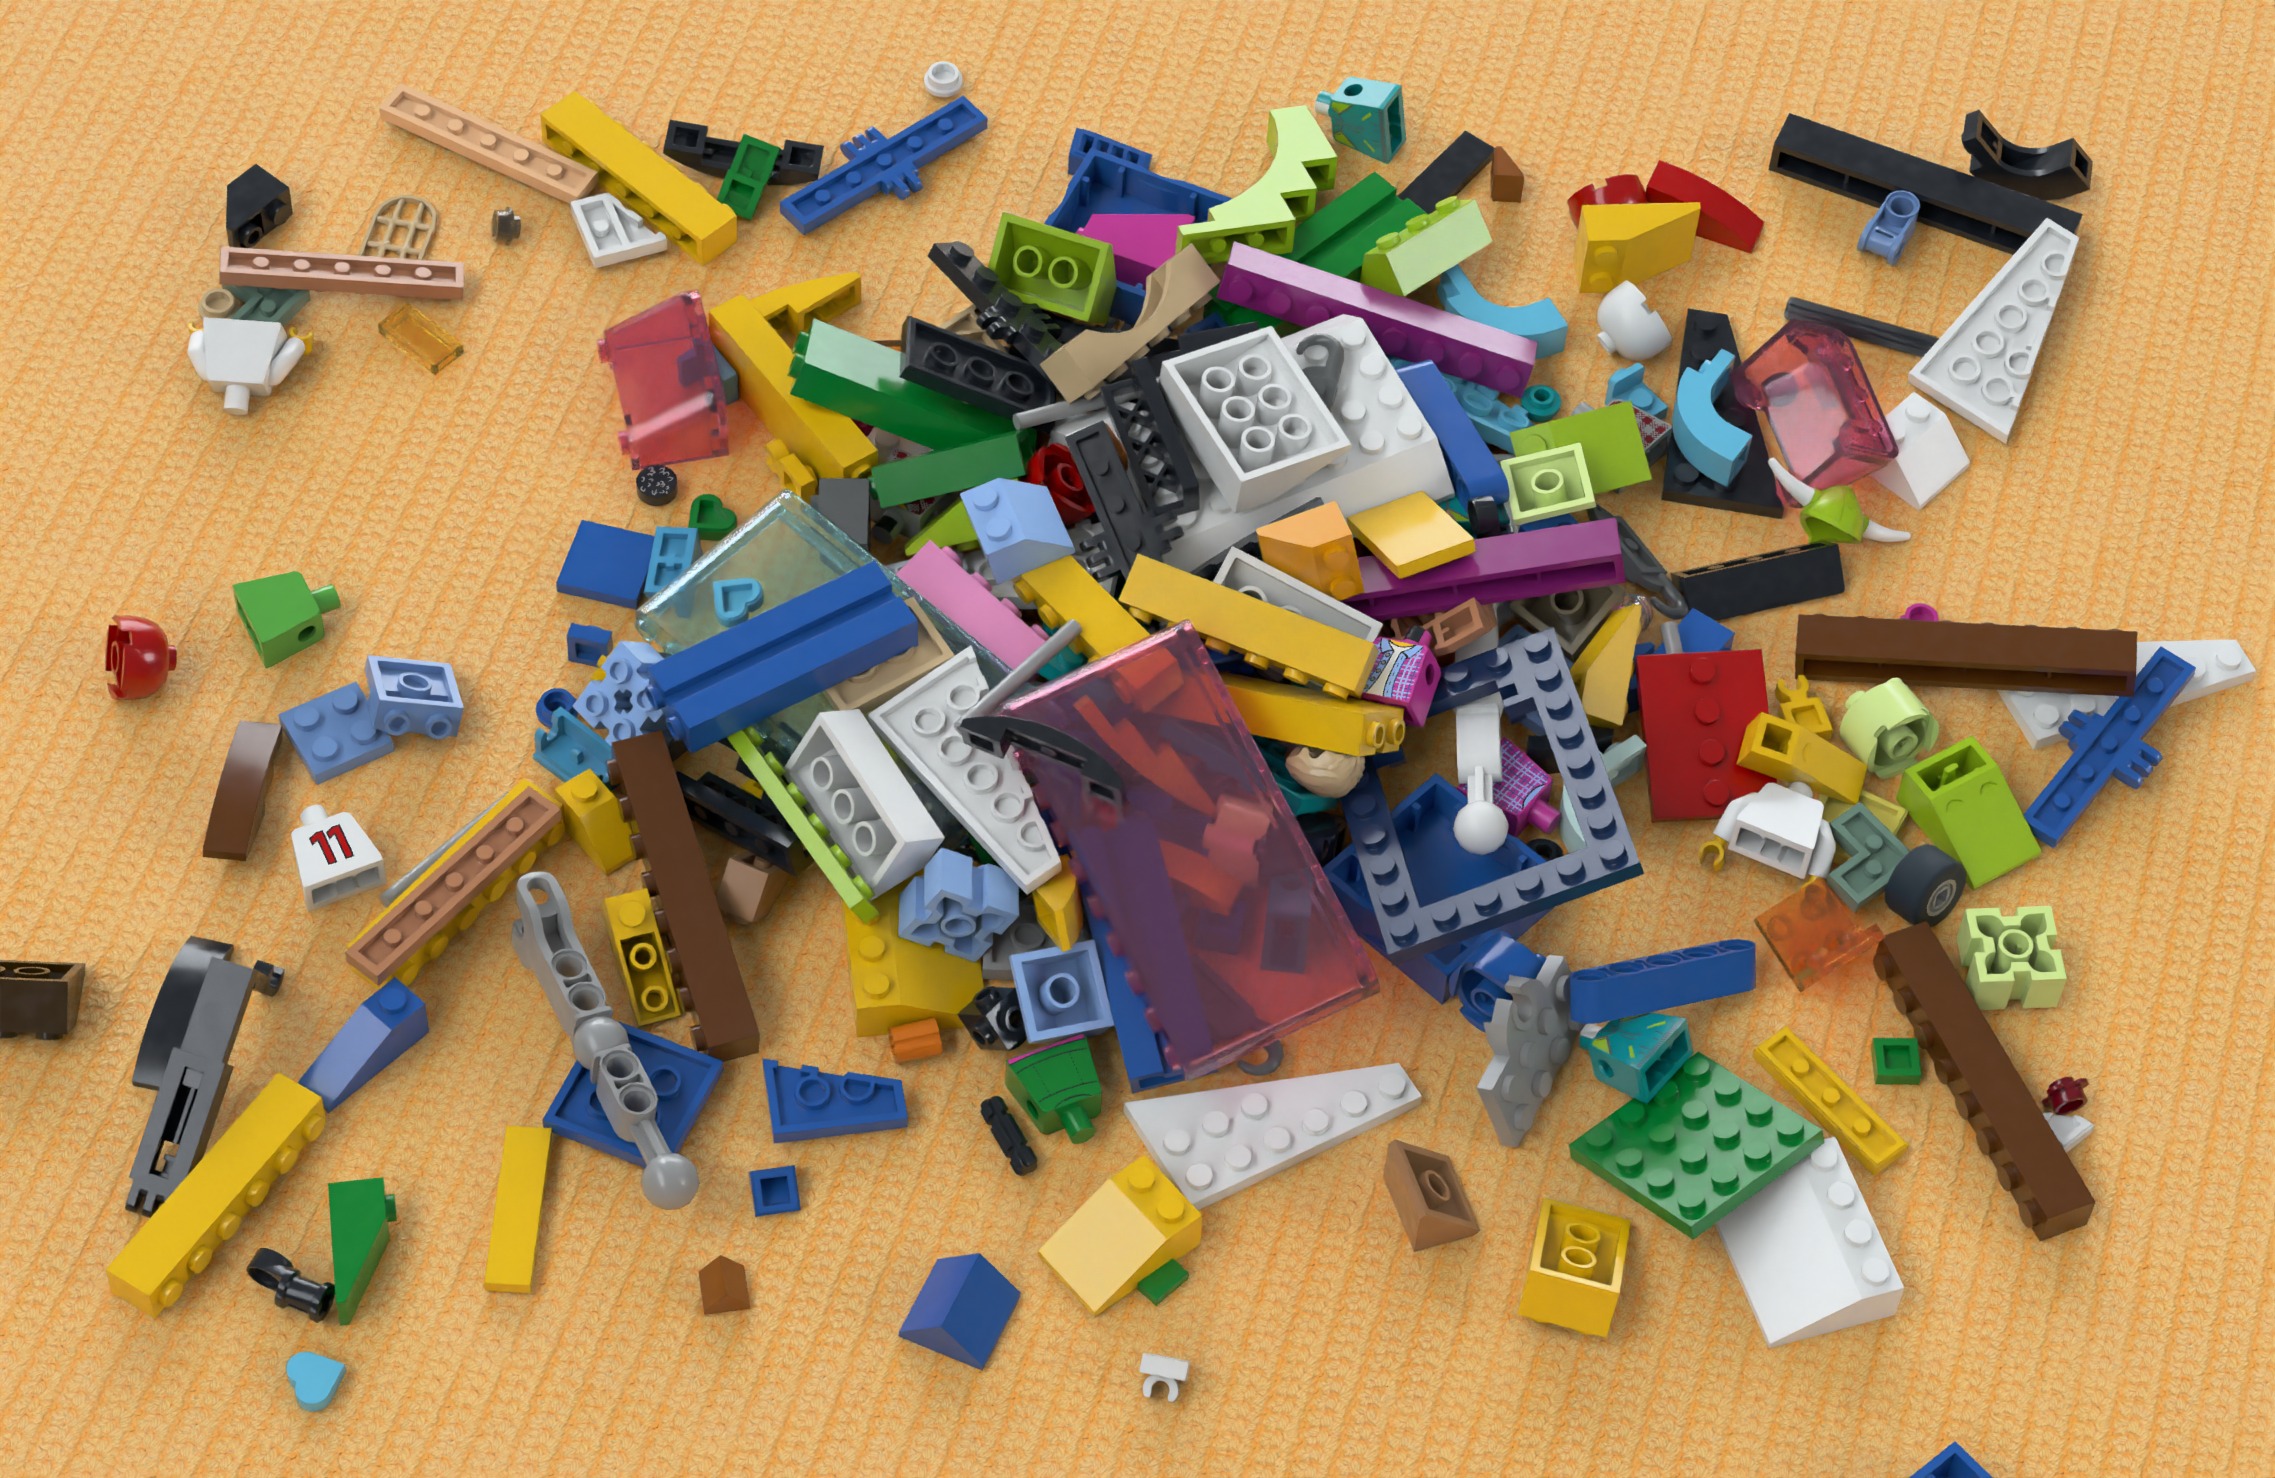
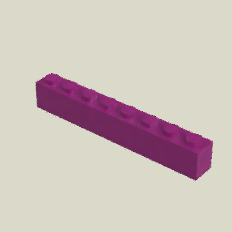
M1235 241L1224 268L1216 297L1307 328L1342 314L1363 318L1384 353L1413 363L1430 359L1440 372L1519 398L1523 395L1535 364L1538 343L1536 341Z
M1616 518L1475 539L1476 551L1472 554L1403 579H1399L1375 555L1360 557L1357 559L1364 592L1340 602L1376 621L1452 610L1473 597L1481 605L1626 583Z

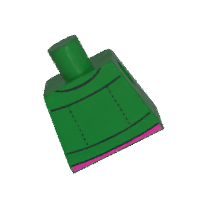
M1084 1033L1006 1060L1005 1085L1040 1133L1048 1135L1065 1129L1073 1144L1084 1143L1095 1135L1096 1130L1090 1119L1096 1118L1101 1114L1102 1092Z

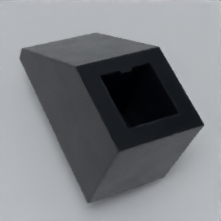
M257 164L227 185L226 231L229 247L251 248L255 246L262 237L275 227L284 224L293 214L289 187Z

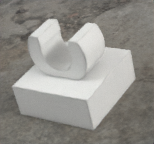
M1143 1353L1139 1372L1151 1374L1143 1384V1395L1151 1397L1154 1383L1156 1381H1164L1170 1389L1168 1401L1174 1402L1179 1394V1385L1176 1380H1188L1191 1361Z

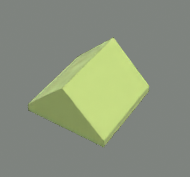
M1581 442L1500 461L1509 486V504L1515 526L1596 507Z

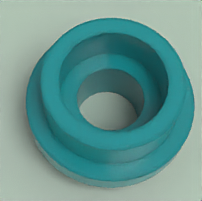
M1534 385L1528 387L1523 392L1521 407L1529 412L1527 417L1533 422H1548L1560 410V395L1549 386Z

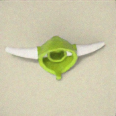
M1775 458L1768 460L1770 468L1782 486L1803 506L1799 519L1809 537L1808 543L1825 540L1834 543L1859 544L1863 538L1880 542L1907 541L1911 538L1909 532L1883 527L1862 514L1857 497L1849 486L1836 485L1820 491L1796 479Z

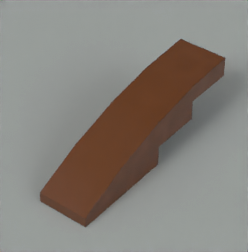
M240 720L218 784L203 845V857L238 861L247 860L265 815V797L274 777V759L283 739L282 724Z

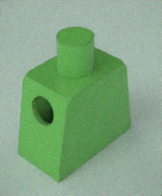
M297 571L232 585L237 612L265 668L272 667L322 640L325 636L322 614L341 607L339 596L333 584L310 591L302 574Z

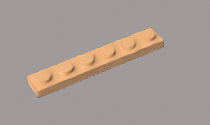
M400 83L379 107L381 119L569 204L571 201L586 198L599 183L598 171Z

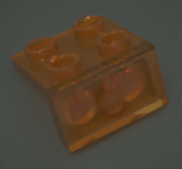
M1823 878L1816 879L1754 919V923L1800 993L1886 938L1877 923L1864 931L1861 930L1859 925L1854 926Z

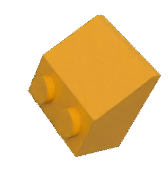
M1336 501L1256 529L1264 563L1338 601L1364 592L1353 536Z

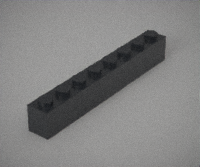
M1789 113L1774 142L1768 169L1876 208H1880L1886 197L1892 192H1910L1917 197L1920 203L1917 222L2012 255L2019 250L2046 218L2077 236L2083 215Z

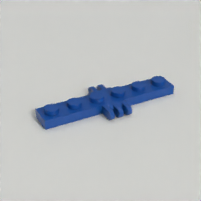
M961 96L889 139L872 126L865 130V136L859 133L852 138L853 143L847 140L840 145L842 153L850 160L848 163L780 201V213L803 235H806L880 191L886 195L893 192L901 200H904L911 195L910 190L916 193L923 188L922 182L918 178L919 168L986 130L988 118L965 96Z
M2160 646L2137 674L2134 697L2119 696L2104 716L2097 713L2087 716L2079 710H2073L2069 714L2068 721H2064L2058 728V731L2063 737L2070 740L2068 746L2074 753L2023 814L2034 837L2055 849L2112 777L2117 778L2133 789L2140 788L2144 783L2143 777L2147 778L2153 771L2152 766H2157L2163 759L2159 751L2142 740L2194 677L2195 666Z

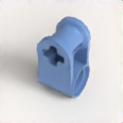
M1907 191L1890 193L1875 216L1865 226L1858 241L1857 250L1860 252L1868 250L1887 259V264L1894 266L1899 260L1906 244L1913 236L1920 209L1917 197Z

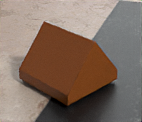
M720 1255L699 1271L704 1315L750 1309L744 1265Z

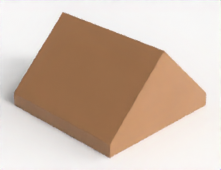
M1393 1140L1388 1144L1383 1178L1414 1252L1471 1237L1480 1231L1449 1156L1399 1140Z

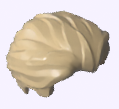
M1296 747L1286 759L1285 766L1293 779L1313 794L1320 797L1339 798L1347 795L1360 781V778L1363 776L1362 772L1365 769L1364 756L1345 755L1315 747L1308 749V747Z

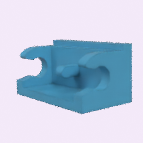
M656 527L644 594L645 597L650 598L652 611L657 617H662L664 606L668 605L676 609L678 619L691 620L703 558L698 528Z
M560 706L552 713L551 722L553 725L550 732L547 734L540 727L537 729L534 737L536 752L533 754V759L564 783L590 768L610 791L614 790L618 784L611 785L605 764L606 760L611 759V746L602 737Z

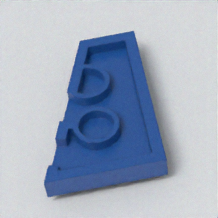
M763 1059V1072L774 1144L908 1127L902 1080L848 1072L844 1076L819 1072V1067L802 1065L801 1069L778 1066V1061Z

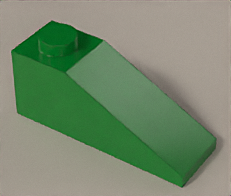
M383 1177L328 1183L335 1297L340 1326L350 1324L390 1241L389 1222L397 1221L395 1194L386 1195Z

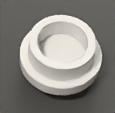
M946 61L936 62L926 72L924 86L934 96H953L962 88V75L954 64Z

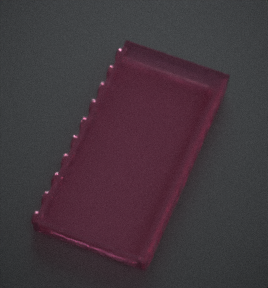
M1188 618L998 704L1000 713L995 716L1014 717L1038 722L1058 729L1083 742L1106 760L1124 782L1127 800L1124 806L1121 807L1084 792L1080 778L1081 772L1019 747L1012 752L1014 759L1020 765L1018 767L1022 775L1030 773L1036 786L1031 787V791L1040 811L1048 809L1054 820L1053 823L1049 824V827L1058 847L1062 848L1067 845L1073 857L1067 862L1072 875L1076 877L1077 884L1085 882L1091 893V896L1087 897L1086 900L1095 920L1098 922L1104 919L1110 930V933L1106 934L1105 938L1115 959L1123 956L1129 970L1124 972V976L1133 995L1142 994L1148 1005V1008L1144 1009L1143 1013L1153 1034L1161 1031L1167 1043V1046L1162 1047V1051L1168 1065L1173 1072L1180 1069L1186 1082L1380 992L1379 980L1370 958L1198 633Z

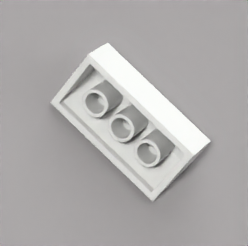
M1233 546L1213 581L1214 583L1372 643L1377 639L1383 626L1382 623ZM1270 664L1268 666L1282 675L1285 671ZM1308 680L1307 685H1304L1311 690L1323 692L1324 685L1315 681Z
M860 709L819 712L784 768L787 772L783 775L789 784L794 782L808 800V803L804 805L809 815L815 812L831 832L825 837L831 846L838 843L853 862L847 869L854 878L860 874L876 894L870 899L874 900L923 869L945 837Z

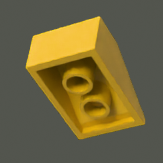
M1700 202L1582 205L1573 256L1579 293L1601 294L1610 292L1625 280L1635 285L1690 261L1701 209Z
M1144 1154L1110 1177L1038 1250V1256L1088 1311L1096 1317L1135 1290L1137 1283L1171 1259L1177 1261L1200 1245L1202 1214Z
M1543 1197L1517 1314L1529 1317L1538 1323H1552L1574 1329L1583 1335L1594 1334L1607 1338L1620 1294L1631 1220Z

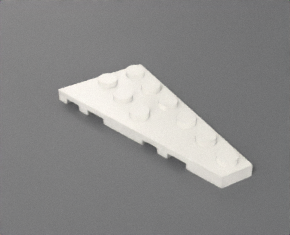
M970 645L869 713L868 720L872 728L1028 895L1062 871L1061 861L1046 824L1035 804L1034 795L1023 775L1013 745H1010L1004 759L964 744L962 735L954 728V723L989 692L984 675L982 676L975 653ZM995 709L989 716H1000V713Z

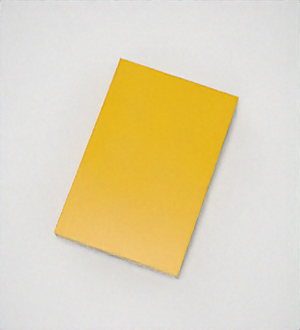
M1423 491L1347 517L1350 531L1399 579L1467 556L1476 551L1474 538Z

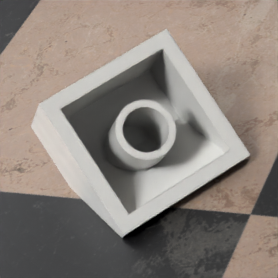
M1913 392L1864 434L1856 466L1919 511L1969 467L1970 461L1946 414Z

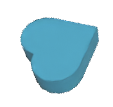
M739 578L713 582L716 616L718 622L723 627L732 628L747 621L749 613L755 612L764 603L762 586L755 579Z
M300 1352L292 1356L287 1363L286 1371L289 1383L295 1388L299 1406L311 1412L320 1411L327 1407L346 1373L345 1364L312 1352Z

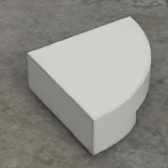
M2052 1112L2043 1114L2066 1153L2088 1137L2094 1128L2091 1122L2078 1115L2070 1117L2053 1115Z

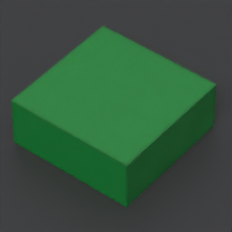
M1873 1038L1871 1054L1875 1084L1919 1085L1922 1075L1917 1038Z
M1171 1259L1138 1282L1136 1289L1157 1306L1188 1280L1189 1272L1174 1259Z

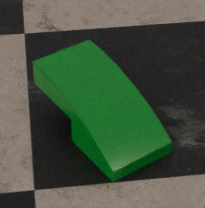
M743 134L730 170L728 169L717 201L721 204H727L736 215L752 220L771 177L781 148Z

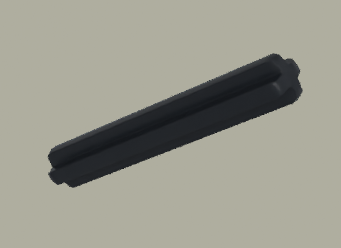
M1797 297L1789 298L1784 312V317L1787 320L1919 357H1924L1939 340L1938 337Z

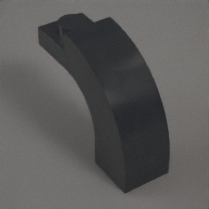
M1980 110L1966 114L1961 140L1964 149L1971 154L1969 172L1974 177L2040 200L2061 199L2090 190L2093 161L2074 138L2043 148L2022 147L2003 138Z

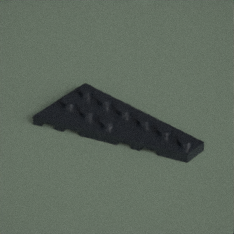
M1688 308L1676 395L1680 379L1687 367L1698 372L1702 364L1706 360L1712 361L1721 348L1735 355L1731 379L1712 405L1722 419L1753 436L1747 462L1728 487L1701 473L1685 458L1676 443L1672 428L1661 500L1782 519L1784 507L1774 473L1768 464V452L1728 315Z

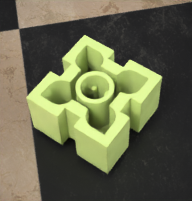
M2051 906L2017 907L2014 916L2005 917L2001 916L2000 908L1965 909L1956 938L1962 967L1970 966L1965 980L1966 987L1980 1010L2005 1009L2008 1000L2017 999L2021 1001L2022 1009L2057 1007L2067 977L2061 949L2052 950L2057 937V930Z

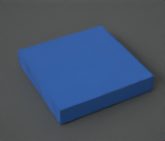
M581 520L556 582L557 592L637 610L645 589L655 536Z

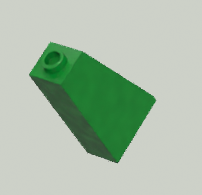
M1027 428L1016 429L877 464L871 468L873 475L868 476L872 499H879L882 509L980 486L997 478L1010 479L1028 474V460L1033 456Z

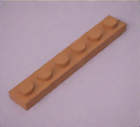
M222 246L220 249L219 284L463 300V262Z
M528 786L345 952L347 963L380 986L562 819L561 809Z

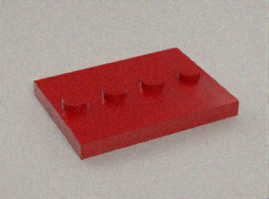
M1762 649L1636 656L1634 663L1643 742L1647 745L1644 757L1651 823L1721 819L1731 801L1752 792L1759 793L1767 783L1777 784V778L1736 765L1747 725L1761 712L1769 714Z

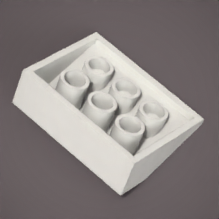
M1272 326L1162 362L1158 385L1171 417L1235 514L1273 501L1351 450V442Z
M1836 1137L1824 1139V1144L1715 1223L1768 1348L1896 1314L1904 1286Z

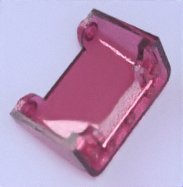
M699 290L680 292L603 331L604 338L597 339L600 363L608 362L609 369L613 370L625 428L623 431H618L621 455L629 454L632 471L644 469L652 465L665 466L728 456V422L725 395Z
M1792 318L1729 375L1739 403L1748 409L1752 408L1765 412L1789 469L1788 472L1810 487H1815L1821 491L1836 485L1848 486L1884 468L1898 456L1899 449L1857 351L1851 340L1836 328ZM1776 478V494L1783 505L1803 508L1802 504Z

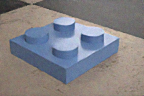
M356 681L278 714L282 729L316 785L394 752L393 741L389 734L380 729L372 728L367 709L368 700Z

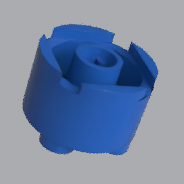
M1501 930L1496 931L1492 936L1484 939L1451 974L1449 979L1450 994L1452 998L1457 994L1463 1006L1459 1011L1473 1026L1485 1032L1483 1022L1492 1021L1497 998L1513 1001L1511 993L1506 992L1504 986L1509 980V975L1536 979L1547 958L1540 954H1534L1526 946L1514 940L1509 933Z

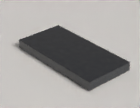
M907 316L904 321L901 334L900 378L1013 420V415L1016 413L1056 403V389L1029 361L912 316ZM1055 421L1032 426L1031 428L1050 434L1055 426Z

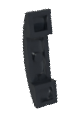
M670 120L663 154L696 171L725 179L740 142L707 137L708 126ZM786 139L784 150L781 149L767 185H792L818 180L824 146Z
M1005 716L965 718L960 724L963 743L1001 759H1004L1010 745H1014L1081 772L1082 789L1086 793L1121 807L1124 806L1127 800L1124 782L1109 763L1093 749L1067 733L1038 722Z
M190 936L180 949L165 977L149 1017L134 1069L133 1086L155 1091L159 1090L173 1047L181 1048L211 957L230 961L234 951L233 944Z

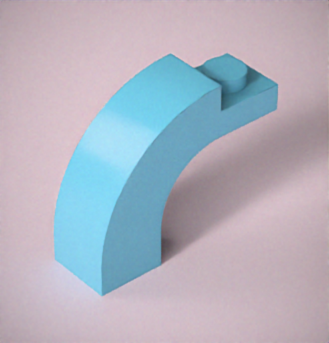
M1458 264L1441 274L1440 284L1437 286V294L1440 302L1445 306L1446 312L1538 342L1535 360L1564 351L1568 324L1550 298L1521 307H1504L1493 304L1481 297Z
M1721 348L1712 361L1706 360L1702 364L1698 372L1690 367H1687L1684 371L1677 390L1672 427L1676 443L1685 458L1701 473L1728 487L1747 462L1753 435L1726 422L1717 414L1712 405L1730 382L1735 355Z

